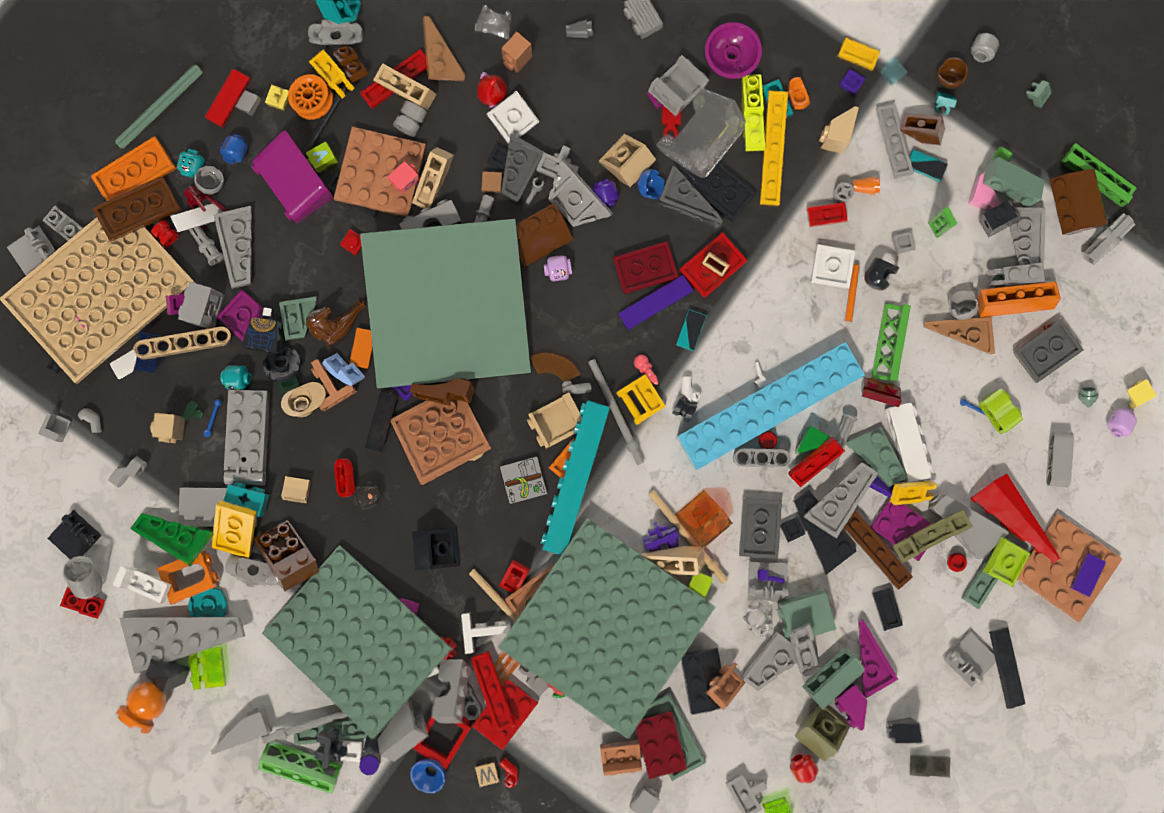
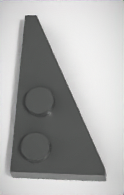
M672 166L660 201L722 224L723 219L683 174L675 166Z

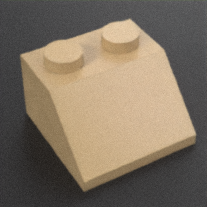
M853 107L831 120L828 126L825 125L819 142H822L821 149L844 153L850 144L859 107Z
M624 134L599 162L619 181L631 187L638 180L639 176L650 168L656 159L645 144Z

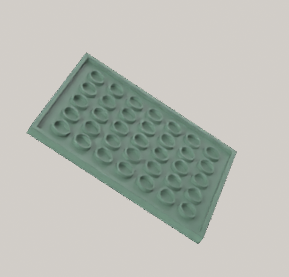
M339 545L318 569L319 573L313 575L262 634L371 739H375L452 648L346 549Z

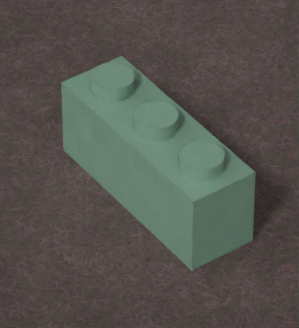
M997 157L986 164L983 184L1030 207L1042 200L1045 180Z
M844 647L802 687L811 699L824 709L865 671V668L856 656Z

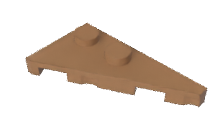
M424 16L423 27L428 80L464 81V72L430 17Z
M992 317L928 321L923 323L926 329L987 354H995Z

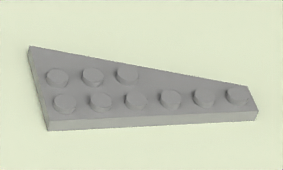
M240 617L119 618L134 674L146 671L151 659L172 662L246 636Z

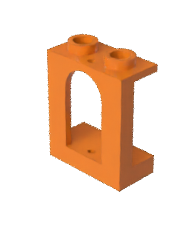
M206 550L202 551L193 563L204 568V579L180 591L173 572L189 565L176 560L157 568L160 579L171 584L167 594L170 605L219 586V576L216 571H213L211 566L213 561L210 554L206 553Z

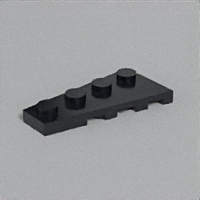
M807 490L793 501L825 575L857 552L842 531L837 538H834L803 517L818 503V500L810 490Z

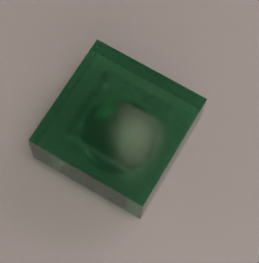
M297 376L286 382H277L282 395L300 387Z

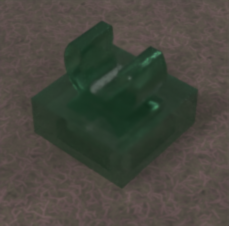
M190 399L181 417L188 421L191 416L200 420L204 413L196 409L198 402Z

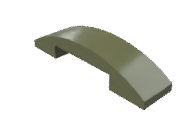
M962 509L894 544L893 548L901 562L904 563L921 552L973 526Z

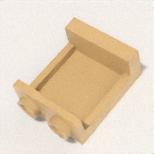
M567 393L554 402L533 413H529L527 422L532 430L536 429L538 433L536 439L541 447L545 446L547 449L576 434L574 433L577 422L581 423L582 416L579 414L580 412L570 393Z

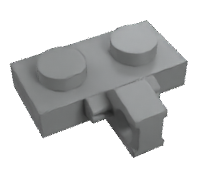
M563 145L560 154L555 153L554 156L543 153L536 171L555 179L561 160L565 159L576 173L579 167L570 164L571 160L567 158L570 148Z
M742 773L726 782L742 813H757L762 810L757 799L761 797L759 793L767 789L763 779L756 783H753L752 780L747 782Z

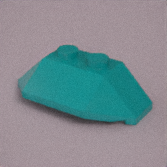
M315 0L323 17L337 24L354 22L361 6L359 0Z

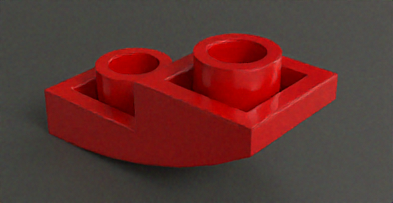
M67 587L60 606L98 619L105 600L96 596L80 599Z

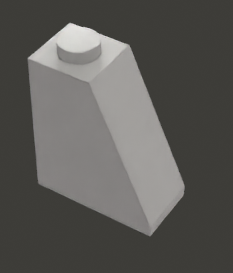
M408 699L391 719L378 738L379 753L382 757L395 762L428 736L420 704Z

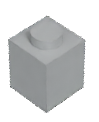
M642 786L631 802L630 809L635 813H652L660 802L657 796L659 793L650 786L648 788Z

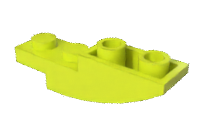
M761 75L742 77V117L745 151L765 150Z

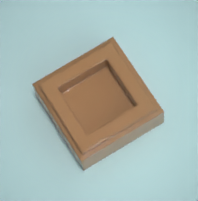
M483 172L482 192L501 193L502 173Z

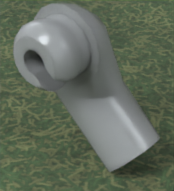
M571 381L562 383L565 394L591 392L590 383L572 385Z
M88 408L79 411V418L91 424L92 433L102 432L100 417L96 412Z

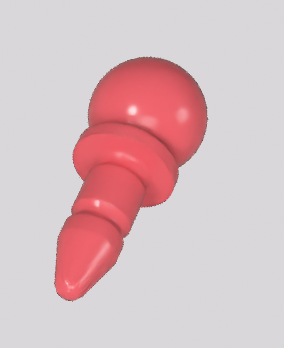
M645 355L636 356L634 366L640 370L641 374L645 373L649 380L657 385L658 379L651 370L652 365L649 363L648 358Z

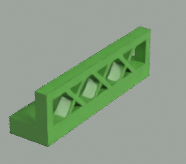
M1073 144L1061 160V163L1073 172L1095 169L1088 163L1095 164L1097 168L1095 173L1100 192L1122 207L1128 204L1133 198L1131 195L1136 190L1135 186L1078 144ZM1076 150L1078 153L1081 154V158L1073 152ZM1104 174L1110 175L1111 178H1112V181H1111L1110 179H1108L1107 177H1105ZM1123 185V186H1125L1127 189H1129V191L1126 192L1125 190H1123V189L1120 188L1119 186Z
M884 304L871 378L888 382L898 381L910 305ZM888 309L898 311L897 319L893 322L887 316ZM890 326L895 333L894 337L888 341L884 335V330ZM887 344L891 350V355L884 359L880 352L881 348ZM883 363L888 369L887 377L876 375L878 366Z
M271 741L267 743L259 759V770L333 794L342 764L331 762L329 767L336 769L333 776L324 773L323 769L325 768H322L323 762L315 759V755ZM270 748L277 749L280 752V755L275 757L267 754ZM295 755L299 761L291 763L288 762L286 757ZM313 761L317 767L309 769L306 768L304 763Z

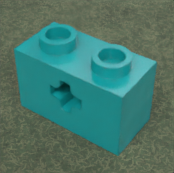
M235 482L234 485L228 484L223 501L257 511V517H264L270 495L265 494L264 489L254 487L253 490L246 488V484ZM247 496L250 498V501L246 502L243 500V497Z

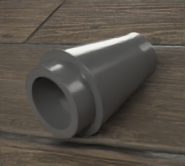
M586 19L567 25V37L590 38V36H594L593 21Z

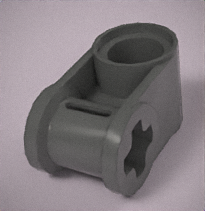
M467 682L468 694L464 702V716L474 720L481 715L483 707L471 684ZM469 705H475L478 708L476 715L469 713Z

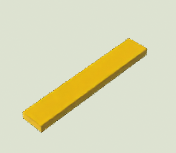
M770 90L768 92L760 205L779 206L788 92Z

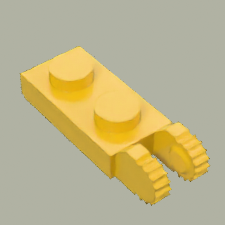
M324 50L309 61L342 99L345 97V93L338 88L342 81L349 90L352 91L354 89L346 79V75Z
M927 480L895 484L890 502L894 505L932 500L934 494L927 492V490L936 489L937 483Z

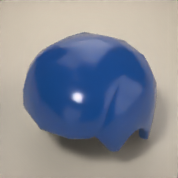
M647 169L639 176L637 186L643 197L658 199L662 195L665 181L658 175L659 171Z

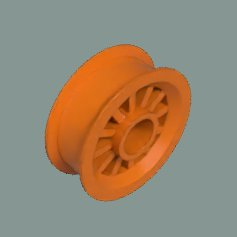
M308 74L299 77L292 83L288 92V101L298 115L311 120L320 118L329 111L333 102V94L322 78Z

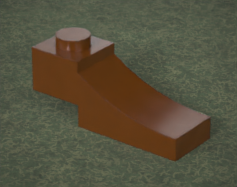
M452 378L451 382L440 385L412 384L410 392L415 398L450 406L452 399L470 403L475 391L471 382L465 378Z

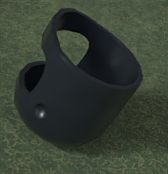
M874 257L864 275V281L875 290H886L890 285L886 281L887 276L890 274L896 275L899 267Z

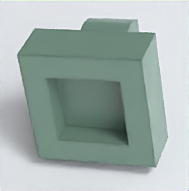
M1044 80L1040 84L1032 83L1034 92H1026L1027 97L1033 99L1034 105L1040 108L1051 95L1049 82Z

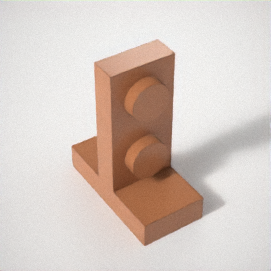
M319 359L311 362L314 367L311 369L317 379L320 377L326 395L330 394L319 406L322 411L330 409L357 392L354 385H347L338 390Z

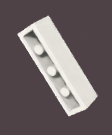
M907 403L899 407L895 406L885 409L897 457L907 476V480L904 483L931 478L932 467L926 459L927 448L922 443L920 437L922 436V429L916 422L917 411L915 406H912V403Z

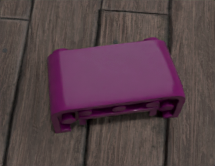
M286 130L279 133L252 160V169L257 175L261 174L286 209L283 212L289 221L293 219L296 223H299L334 198Z

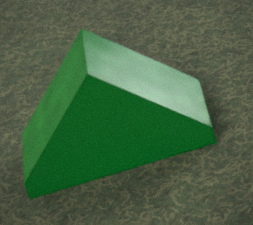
M809 426L796 447L795 453L798 454L816 449L831 437Z

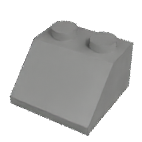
M190 282L184 292L185 299L183 305L179 308L178 319L205 329L215 328L216 317L220 312L225 295L213 288Z

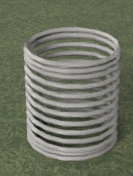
M77 556L70 559L64 565L63 577L76 597L80 599L92 598L102 589V577L90 558ZM91 573L85 580L75 582L81 575Z

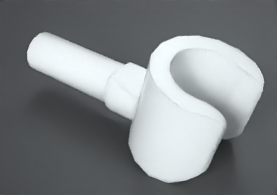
M756 362L754 365L759 379L754 382L758 390H761L767 386V380L761 372L759 362Z

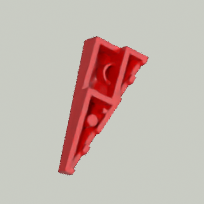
M1007 473L970 498L972 502H977L984 507L986 513H991L998 518L1000 524L1023 542L1027 541L1035 547L1034 550L1037 553H1042L1051 560L1050 563L1054 564L1061 559Z

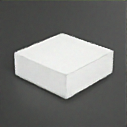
M343 740V745L347 747L348 752L341 760L360 762L362 759L363 741Z

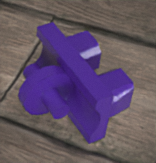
M657 521L653 523L654 529L648 531L649 536L642 538L646 549H649L650 552L661 550L660 545L663 543H667L668 548L679 546V534L675 526L667 528L666 524L659 526Z

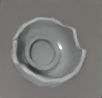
M213 166L199 168L194 177L197 189L204 194H215L221 190L224 184L222 172Z
M957 291L948 300L950 313L959 320L972 318L979 309L975 294L971 291Z

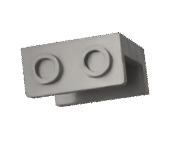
M681 55L677 62L663 76L657 77L652 82L648 92L671 113L677 116L705 89L709 79L703 72L692 65L690 60Z

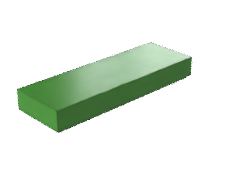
M949 206L942 209L928 221L936 238L943 236L958 224Z

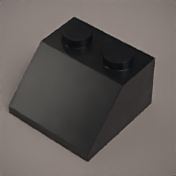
M457 528L412 532L415 570L460 566Z

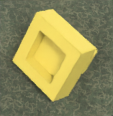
M271 85L265 103L285 110L289 91Z

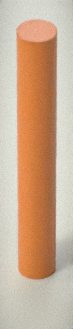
M853 264L845 315V321L847 322L853 321L860 265Z

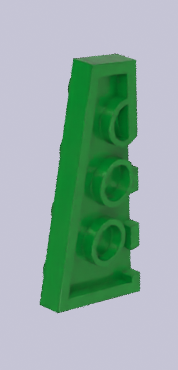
M144 513L140 514L130 528L133 532L190 567L214 535L211 531H203L196 527L181 525L174 521L170 522Z

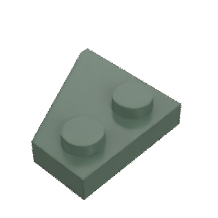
M316 297L279 302L286 341L306 337L308 327H306L305 319L314 311L317 302Z

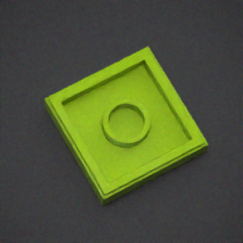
M1001 537L983 572L1013 587L1031 553Z

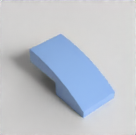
M338 353L322 362L326 370L350 386L365 378L354 363L347 365Z

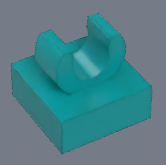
M936 92L934 98L937 103L935 111L938 112L941 106H945L944 113L948 115L950 107L955 108L956 97Z

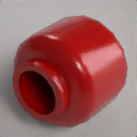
M798 753L791 759L790 771L799 783H811L816 779L819 769L811 755Z

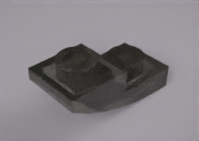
M910 755V775L950 778L951 757Z

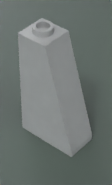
M938 494L930 501L931 505L928 509L939 520L962 509L964 510L973 527L955 537L975 559H982L998 544L1001 537L1004 538L1009 534L1004 528L948 495L940 496Z

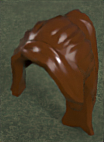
M358 299L357 303L347 313L330 320L327 319L332 312L330 307L317 309L305 319L306 327L309 328L310 333L316 339L324 340L327 346H332L350 331L357 315L366 307V302H361Z

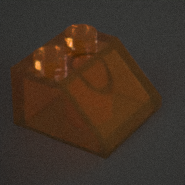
M704 490L675 514L703 548L733 524L725 511Z

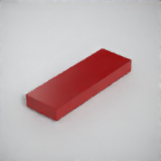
M233 69L205 118L223 128L251 79Z
M832 436L791 469L788 474L802 487L843 454L845 449Z

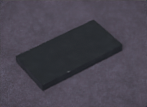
M699 145L678 169L703 198L732 223L757 194L756 191Z

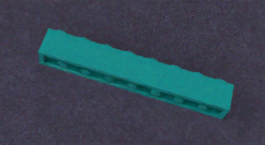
M587 400L586 404H582L579 413L583 415L581 423L577 422L575 426L576 440H571L568 451L572 453L570 460L566 459L563 470L566 473L564 478L560 477L557 486L561 490L559 496H555L552 507L555 509L553 515L549 514L546 525L549 526L548 533H543L541 544H544L542 550L562 555L569 544L610 406Z

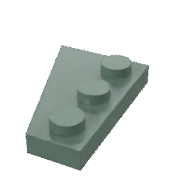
M882 427L846 442V445L862 461L878 472L877 476L888 487L907 480V476Z

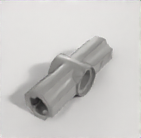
M1121 214L1110 226L1106 227L1095 237L1096 240L1082 253L1084 259L1093 265L1099 262L1107 252L1113 250L1122 241L1121 238L1135 225L1134 220L1129 215Z

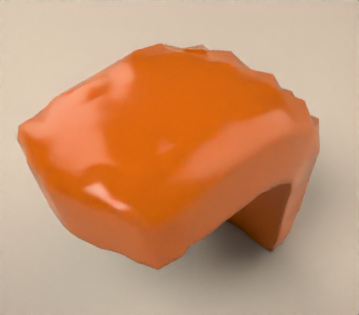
M796 77L790 80L788 93L794 108H806L810 104V100L801 78Z

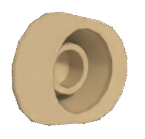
M317 382L304 384L288 391L282 398L281 407L290 416L306 417L324 402L326 397L325 389Z

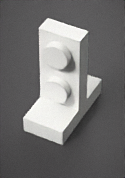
M120 566L113 583L116 587L128 588L159 603L165 602L171 584L146 574L147 571L144 569Z
M471 612L463 613L462 625L465 654L475 651L473 637L506 634L510 631L511 624H506V621L494 622V626H487V623L475 624V628H472Z

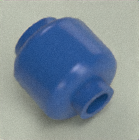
M236 134L227 136L220 148L223 160L230 164L242 162L248 151L246 140Z

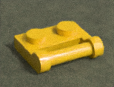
M646 374L617 392L618 397L623 399L635 418L634 422L636 425L666 407ZM632 390L646 413L640 414L628 395L629 391Z

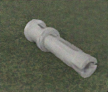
M200 226L188 229L199 244V251L207 257L210 266L223 260L224 256L215 247V242L206 236Z

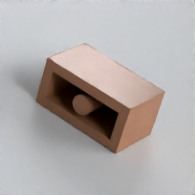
M518 32L501 48L504 65L509 70L514 69L517 73L532 57L531 43Z

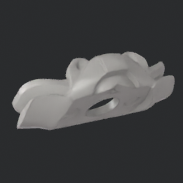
M322 20L321 24H312L308 30L309 42L320 45L353 44L361 42L364 37L361 26L357 23L350 24V22L337 24L330 20ZM335 31L341 33V37L338 40L331 38V34Z
M235 556L229 557L226 562L225 571L231 576L236 577L237 580L245 583L246 586L265 587V585L274 586L278 584L267 563ZM251 565L259 567V572L255 576H251L248 573V568Z

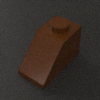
M905 113L900 131L922 144L941 145L945 126L943 117Z

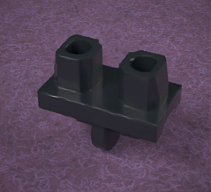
M334 728L331 732L322 730L317 735L316 742L325 745L324 747L319 746L315 752V759L323 762L322 768L328 769L331 762L335 760L340 761L342 757L347 755V747L343 745L342 741H339L340 729Z

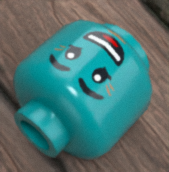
M188 149L187 152L180 153L177 169L181 171V175L194 178L198 169L203 167L204 158L199 156L198 151Z

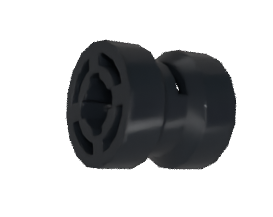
M681 397L672 414L676 416L681 415L683 420L689 423L698 406L693 403H687L686 399Z

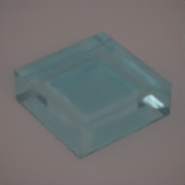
M896 58L880 70L881 74L891 85L907 74L905 68Z

